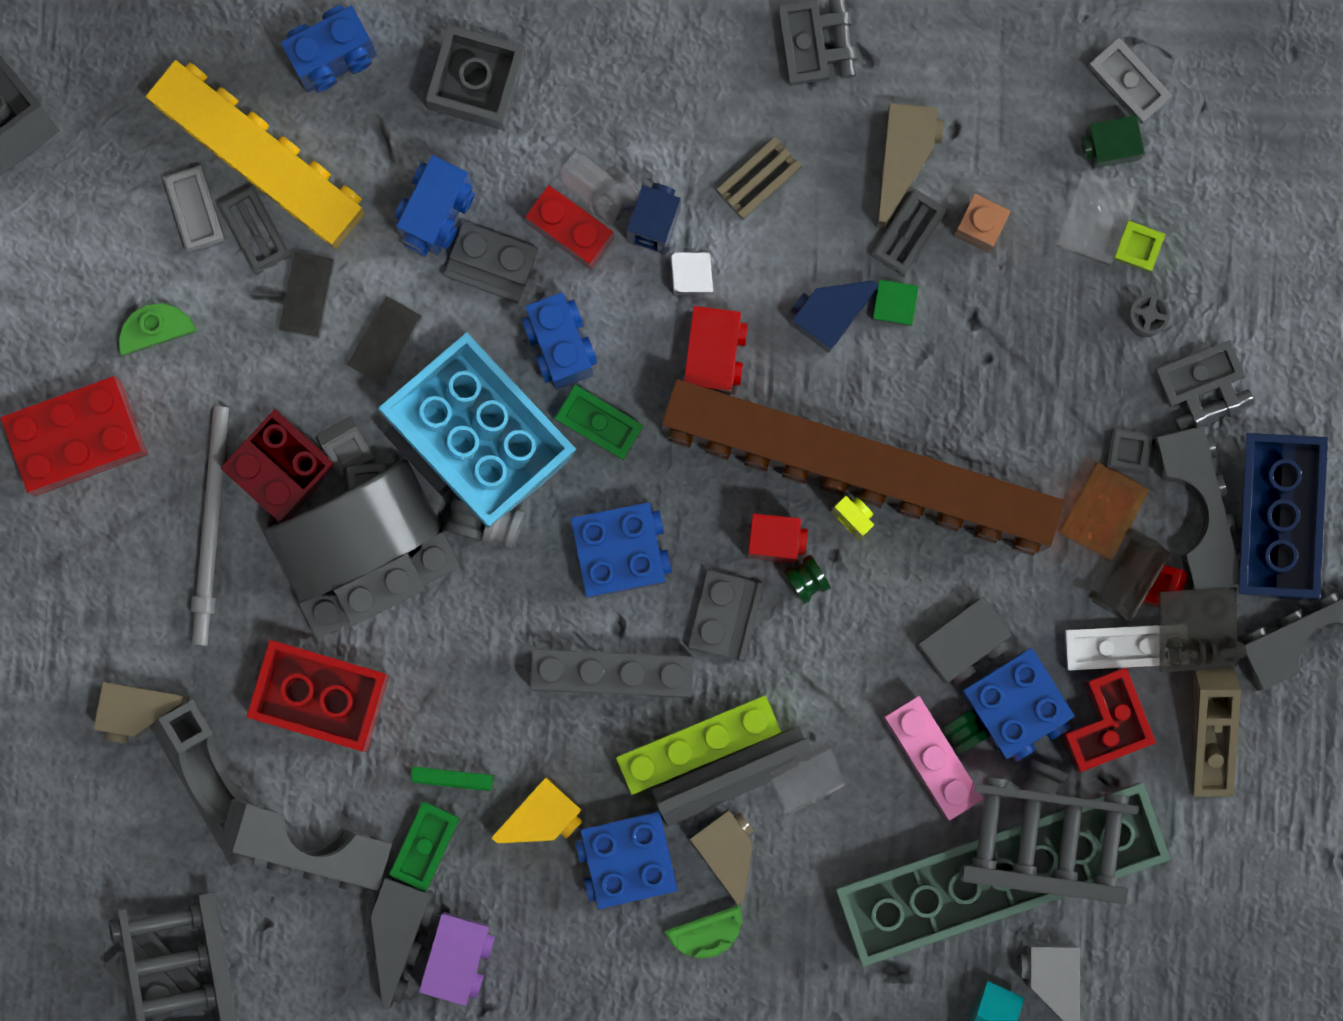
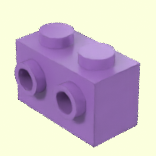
M446 912L442 913L419 993L464 1006L468 1004L470 997L477 999L484 975L477 974L481 958L489 960L495 936L488 934L491 925Z

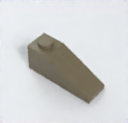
M890 103L887 113L876 227L885 228L930 157L934 143H942L944 120L937 119L938 108Z
M1234 667L1194 668L1192 689V784L1194 797H1234L1241 687Z

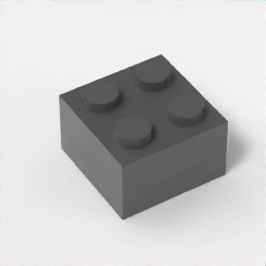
M448 25L426 97L428 109L505 131L527 57L525 46Z

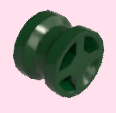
M811 555L805 557L802 564L797 568L789 567L783 571L787 581L803 605L809 602L811 596L816 592H825L831 588Z
M973 709L963 713L940 728L944 736L952 743V749L957 756L989 737L986 730L979 728L975 721L977 715Z

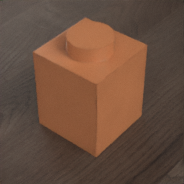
M974 194L954 237L990 254L1011 211Z

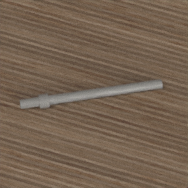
M213 406L196 596H192L191 613H195L192 645L208 646L210 616L215 615L216 598H212L224 473L220 468L225 462L229 408L222 406Z

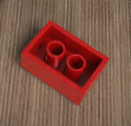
M115 376L0 417L26 492L33 496L44 494L148 456L122 381Z
M269 640L246 718L367 752L390 675Z

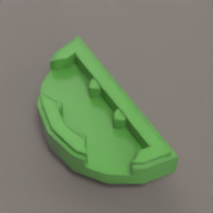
M163 303L146 305L133 312L123 324L119 337L120 355L123 357L196 333L198 330L191 318L177 307Z
M737 905L665 930L664 932L671 945L685 955L699 959L716 957L729 949L738 937L742 924L741 907Z

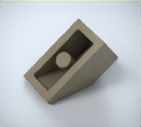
M103 682L94 730L105 732L103 740L127 744L129 736L141 737L151 730V726L157 719L186 704L187 697Z
M727 810L693 835L690 840L738 905L745 899L753 842L748 836L754 830L740 812L733 816Z

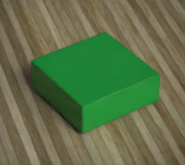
M879 279L873 320L912 327L919 286Z

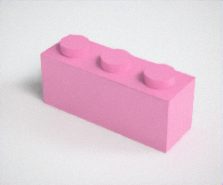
M916 696L882 717L945 820H952L984 800L979 792L971 791L973 781L920 696Z

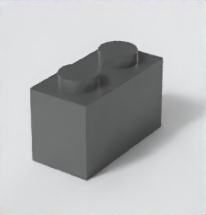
M983 596L916 646L945 684L954 680L959 685L977 671L973 664L986 656L991 661L1008 649L1009 646L1005 641L1012 636V633Z

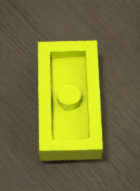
M845 496L831 511L858 541L874 526L869 520L874 514L857 497L851 501Z

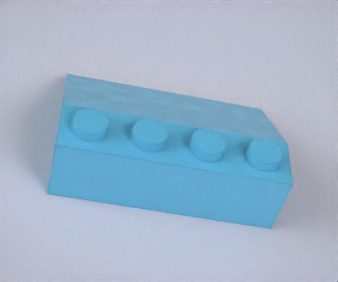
M467 332L378 408V411L487 528L540 488L569 462L576 451V448Z

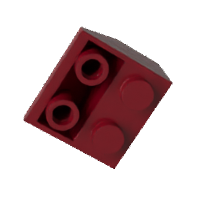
M274 409L220 469L278 522H283L292 518L307 502L335 463Z

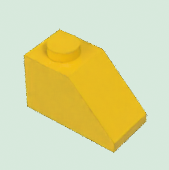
M546 777L493 835L492 839L496 843L553 841L560 834L567 839L582 823V820L577 817L582 809Z

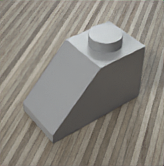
M1027 945V954L1020 955V978L1027 979V986L1061 1021H1080V948L1077 946Z

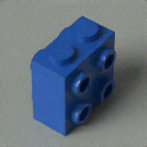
M340 5L328 10L322 15V21L311 27L303 24L292 29L286 34L288 39L281 42L307 93L314 89L316 93L331 88L337 83V77L348 71L351 74L359 73L371 66V59L377 57L373 44L352 5L345 9Z
M432 155L428 164L420 163L412 180V184L416 185L410 200L405 197L402 199L394 216V219L398 221L396 228L402 237L401 241L405 243L404 247L423 257H426L428 252L438 256L442 247L447 250L449 249L458 228L454 227L455 220L459 212L467 213L475 197V192L472 191L473 184L467 171Z
M561 292L525 306L528 317L521 320L531 346L539 344L542 351L541 355L535 357L545 383L553 381L556 390L592 377L593 371L591 366L598 364L589 337L581 339L577 329L584 326L575 300L566 301L564 293Z
M650 502L571 518L587 599L666 583L664 574L672 573L668 550L659 551L657 535L664 534L660 510H651Z
M1033 648L1025 650L960 691L970 708L977 715V719L988 733L990 740L1002 759H1008L1013 756L1016 762L1036 750L1033 744L1035 741L1047 735L1050 741L1070 729L1067 721L1075 717Z
M660 811L581 829L582 838L575 839L580 863L588 861L591 874L590 878L584 879L589 903L597 901L598 909L678 891Z

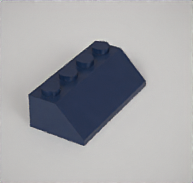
M1246 433L1238 594L1316 601L1321 598L1328 437Z

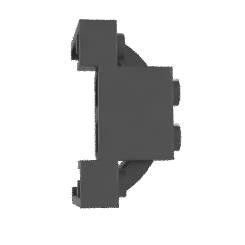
M407 459L393 464L390 468L370 480L313 509L283 522H277L265 529V534L300 600L299 605L316 639L349 623L353 627L425 591V585L461 568V564ZM422 545L419 552H415L411 557L409 556V551ZM331 590H334L335 592L332 596L328 597L322 595Z

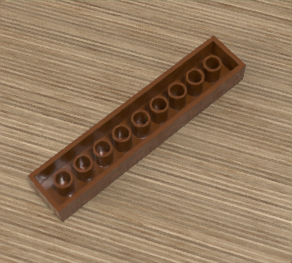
M676 379L662 423V433L668 434L667 441L690 448L692 442L706 446L705 453L711 456L728 460L730 454L745 458L744 465L752 469L767 472L768 466L783 470L782 477L805 484V481L809 478L821 482L820 489L840 496H843L846 490L860 494L859 499L867 505L881 508L884 502L898 506L896 513L920 520V517L924 514L936 518L935 525L955 532H958V529H961V527L975 530L974 538L994 544L1000 541V539L1013 542L1011 549L1032 556L1035 553H1039V551L1043 552L1051 547L1065 500L679 379Z

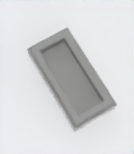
M200 165L163 177L186 252L191 254L226 243L202 166Z

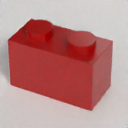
M550 185L547 186L525 216L527 225L589 270H592L614 240V232Z
M699 306L693 307L685 382L727 395H731L732 385L740 386L743 362H735L737 346L745 347L748 323L740 322L741 312Z
M753 513L750 524L747 559L795 564L798 555L806 553L808 529L801 528V518Z

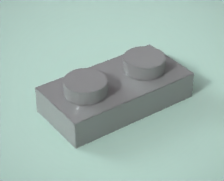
M1120 38L1115 40L1088 66L1132 115H1137L1138 122L1141 125L1173 96Z

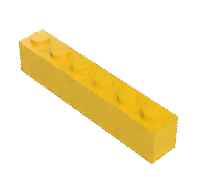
M175 60L145 96L148 101L336 250L365 215L363 208L359 206L362 198L346 185H343L339 190L330 183L328 179L331 174L316 161L312 160L308 165L300 159L297 154L301 150L286 137L281 136L279 140H276L267 133L266 130L269 128V125L257 114L251 111L246 116L235 106L239 101L220 86L215 91L204 83L208 76L194 64L189 62L184 67Z

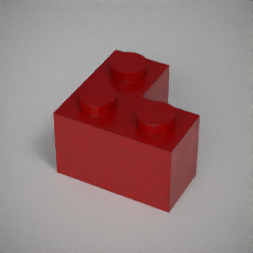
M1127 667L1084 682L1098 720L1061 734L1075 772H1083L1156 744Z

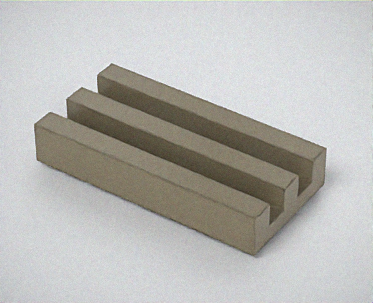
M775 136L717 189V193L744 220L798 172L802 165L792 157L788 149H785ZM775 150L778 156L732 196L729 191ZM785 161L789 167L743 208L739 202Z

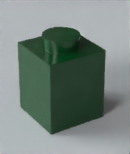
M1137 115L1090 124L1085 131L1086 136L1081 137L1085 160L1091 159L1093 170L1139 161L1145 154Z

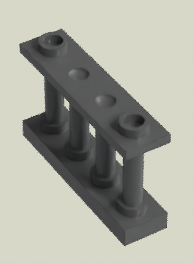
M984 776L982 784L972 783V792L985 793L977 857L972 858L971 866L961 864L959 881L1126 905L1128 888L1118 886L1119 878H1115L1123 813L1138 814L1139 806L1128 805L1129 797L1105 793L1104 801L1011 789L1006 788V779ZM1001 796L1025 799L1017 864H1013L1012 871L996 869L997 861H993ZM1042 801L1066 805L1058 870L1053 869V877L1036 875L1037 867L1033 866ZM1082 807L1107 810L1099 874L1094 875L1093 883L1077 881L1078 873L1074 872Z
M215 892L194 895V904L189 905L187 910L128 921L126 909L113 911L115 919L109 920L110 937L112 944L119 943L132 1021H146L145 1017L206 1005L207 1009L213 1008L215 1021H237ZM192 925L193 929L199 928L201 944L196 945V949L135 961L132 936ZM199 965L200 969L206 968L208 984L203 985V989L142 1001L138 977Z

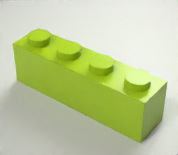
M765 695L618 756L616 759L631 795L777 735L781 733V730Z

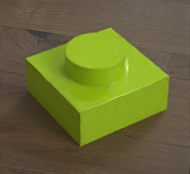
M1128 220L1113 260L1151 273L1166 234Z

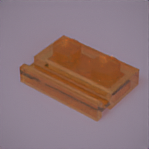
M1098 462L1059 534L1070 538L1077 544L1111 561L1144 502L1149 489L1116 471L1106 468Z

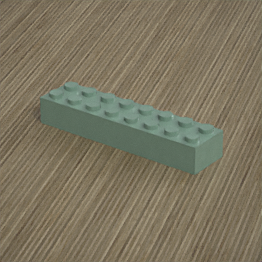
M1134 783L1106 793L1129 797L1128 805L1139 806L1138 814L1123 813L1115 878H1121L1171 860L1144 783ZM1105 794L1091 798L1090 800L1104 801ZM1066 807L1040 816L1033 865L1037 867L1036 875L1053 877V869L1058 870ZM1082 807L1074 872L1078 873L1077 881L1093 883L1094 875L1099 874L1107 810ZM1022 823L996 832L993 861H997L996 869L1012 871L1013 864H1017ZM979 838L834 888L858 959L863 967L1066 896L959 881L961 864L971 866L972 858L977 857Z

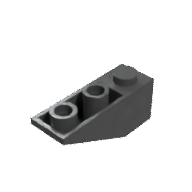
M389 877L384 879L371 915L382 1008L386 1010L392 1008L393 1002L398 1004L402 1002L409 981L402 979L407 964L415 966L423 944L416 941L421 926L429 927L437 906L430 903L433 893L425 892Z

